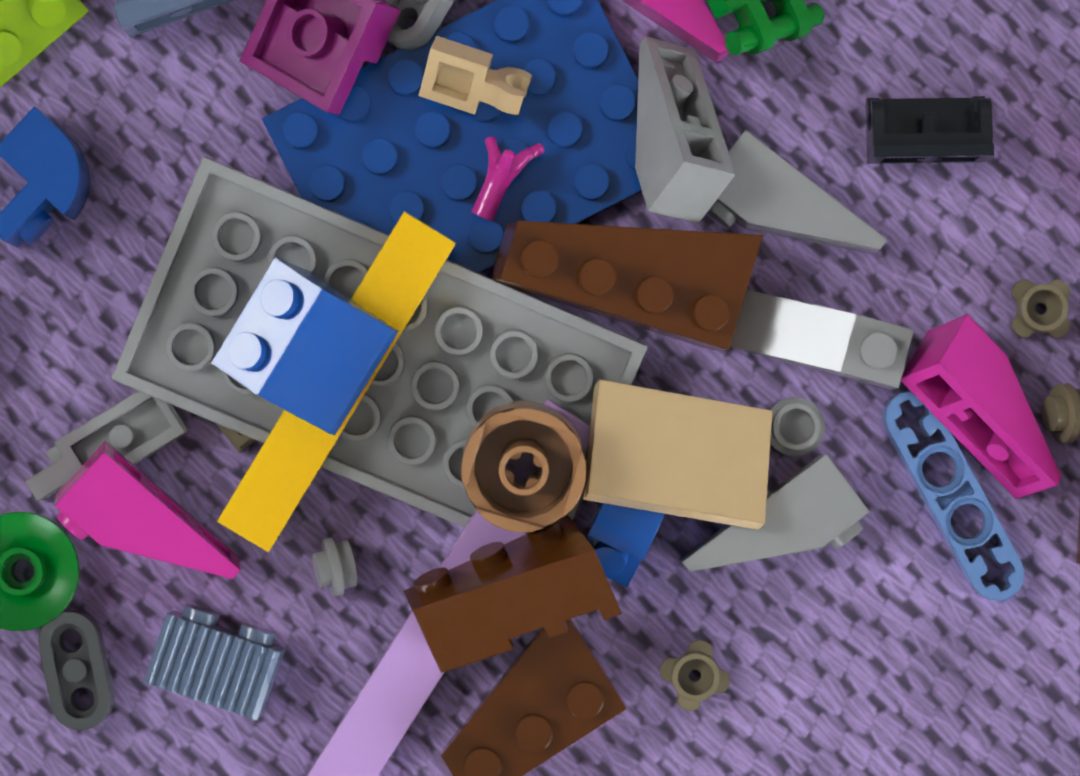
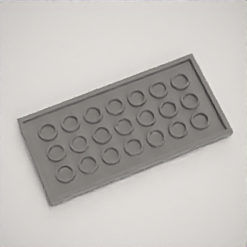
M202 157L111 379L264 443L284 409L256 395L211 362L274 258L308 270L351 299L388 239L389 234L211 158ZM446 259L321 467L465 527L476 508L470 501L462 481V458L472 429L484 415L494 407L506 403L534 401L544 404L546 399L549 398L590 424L594 386L598 380L632 385L648 346ZM587 449V451H586L585 454H584V455H585L586 464H587L588 449ZM584 489L573 510L565 515H568L572 521L583 498Z

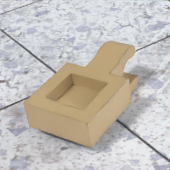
M436 35L430 48L418 96L474 115L480 102L490 104L505 113L519 115L532 75L525 70L514 67L492 70L490 66L494 54Z

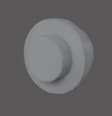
M791 397L779 401L770 409L772 411L770 444L778 452L787 456H802L810 453L820 444L825 431V423L821 411L815 404L804 398Z
M332 537L322 539L321 551L312 553L313 570L319 588L328 586L333 597L344 595V589L357 586V571L351 546L347 540L334 542Z

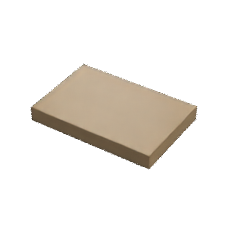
M599 379L594 386L583 500L759 530L765 524L772 411Z

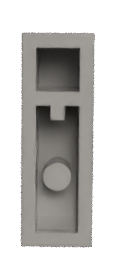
M645 36L639 46L635 169L648 211L665 217H674L699 223L736 175L696 51Z
M746 130L728 151L736 175L707 212L712 218L727 228H730L736 222L744 229L871 254L880 250L888 240Z
M747 290L730 347L886 390L899 388L914 330L854 313Z
M820 454L767 494L765 524L759 530L726 524L679 561L687 571L692 572L819 549L829 542L834 549H838L864 529L859 520L870 511L828 455Z

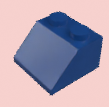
M274 258L211 363L256 395L323 431L336 435L399 331L308 270Z

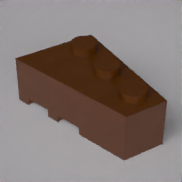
M572 619L565 620L568 627L566 633L550 638L545 628H541L446 744L441 757L453 776H523L627 709L622 697Z

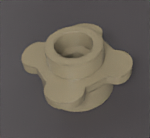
M1023 279L1014 284L1011 289V296L1016 301V316L1011 321V328L1017 336L1027 338L1033 333H1048L1052 338H1060L1069 331L1070 321L1067 318L1069 309L1067 299L1070 297V289L1065 282L1053 280L1049 284L1034 285L1030 280ZM1038 303L1045 305L1046 311L1044 314L1036 312L1035 307Z
M703 640L691 642L687 652L676 659L666 658L660 665L662 679L671 682L678 693V705L688 711L698 709L701 705V700L709 698L714 692H725L730 684L728 672L718 668L711 657L713 652L711 645ZM692 670H698L701 676L699 680L692 681L689 678V673Z

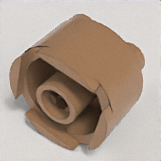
M515 401L494 407L477 422L467 439L461 465V477L465 491L482 517L504 530L526 533L543 529L555 523L573 510L581 497L586 481L584 449L577 430L563 414L542 403ZM522 452L533 454V464L541 467L539 472L529 470L525 479L515 477V466L507 463L509 459L518 460Z

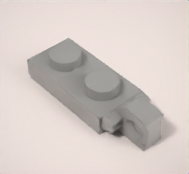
M137 391L55 441L56 446L45 452L52 465L25 480L36 500L44 501L57 493L104 441H107L128 461L135 465L190 430L174 405Z

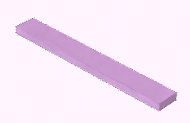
M547 398L544 404L563 414L577 430L585 454L589 444L590 424ZM522 452L518 460L509 459L507 463L515 466V477L519 479H525L529 470L539 472L541 468L533 464V454L528 452ZM476 509L439 568L445 567L450 570L469 561L470 555L484 545L493 542L506 544L526 533L512 532L499 528L485 520ZM412 610L306 776H378L439 682L444 672H440Z

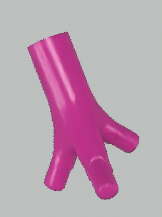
M493 136L487 137L485 145L489 158L488 171L471 212L493 222L511 182L531 160L544 154L545 150L541 143L526 148L517 155L509 149L505 150L501 155L496 138Z

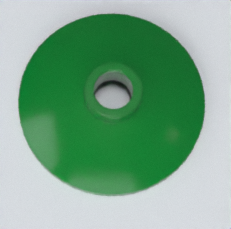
M30 512L0 515V629L27 631L40 628L58 617L71 603L79 582L80 567L78 555L69 536L52 520ZM22 559L28 560L34 567V575L28 582L18 580L14 572L16 564Z

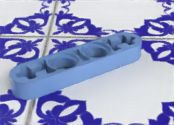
M911 391L894 395L887 401L883 409L882 422L885 431L966 580L976 594L986 599L1002 601L1011 598L1020 590L1024 582L1025 571L1022 562L952 433ZM904 401L911 408L921 406L924 409L925 416L921 417L918 422L925 437H930L937 430L941 438L939 443L923 446L913 457L907 446L919 443L916 435L910 427L899 429L895 422V419L902 415L899 405ZM935 452H942L948 455L954 464V475L951 481L940 487L929 484L922 472L925 459ZM964 504H971L976 507L983 518L982 528L979 533L968 539L957 536L951 526V516L954 510ZM993 535L998 545L987 547V551L995 563H1008L1010 571L1003 575L1006 585L1002 589H999L992 583H982L981 576L985 575L988 569L980 554H974L970 560H968L965 554V549L982 546Z

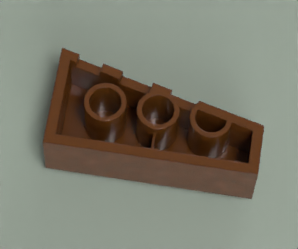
M515 221L506 225L491 278L496 282L523 292L710 350H729L763 235Z

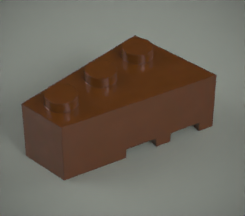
M568 515L543 529L526 532L525 535L506 544L493 542L484 545L470 555L469 561L450 570L445 567L430 570L415 580V586L403 591L441 673L513 650L512 638L537 629L545 628L549 638L566 633L568 627L565 620L589 612L600 610L604 620L622 614L595 549Z

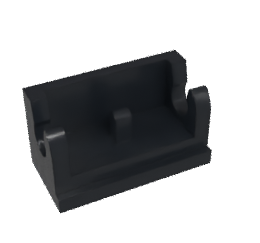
M973 96L972 98H867V164L972 163L987 161L994 156L991 98H985V96Z

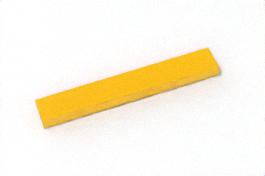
M406 211L403 212L351 300L399 332L336 435L329 434L286 410L283 411L217 520L218 523L269 553L457 242Z

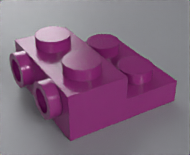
M266 0L239 62L323 111L340 115L364 61L377 64L401 9L388 3L387 0Z

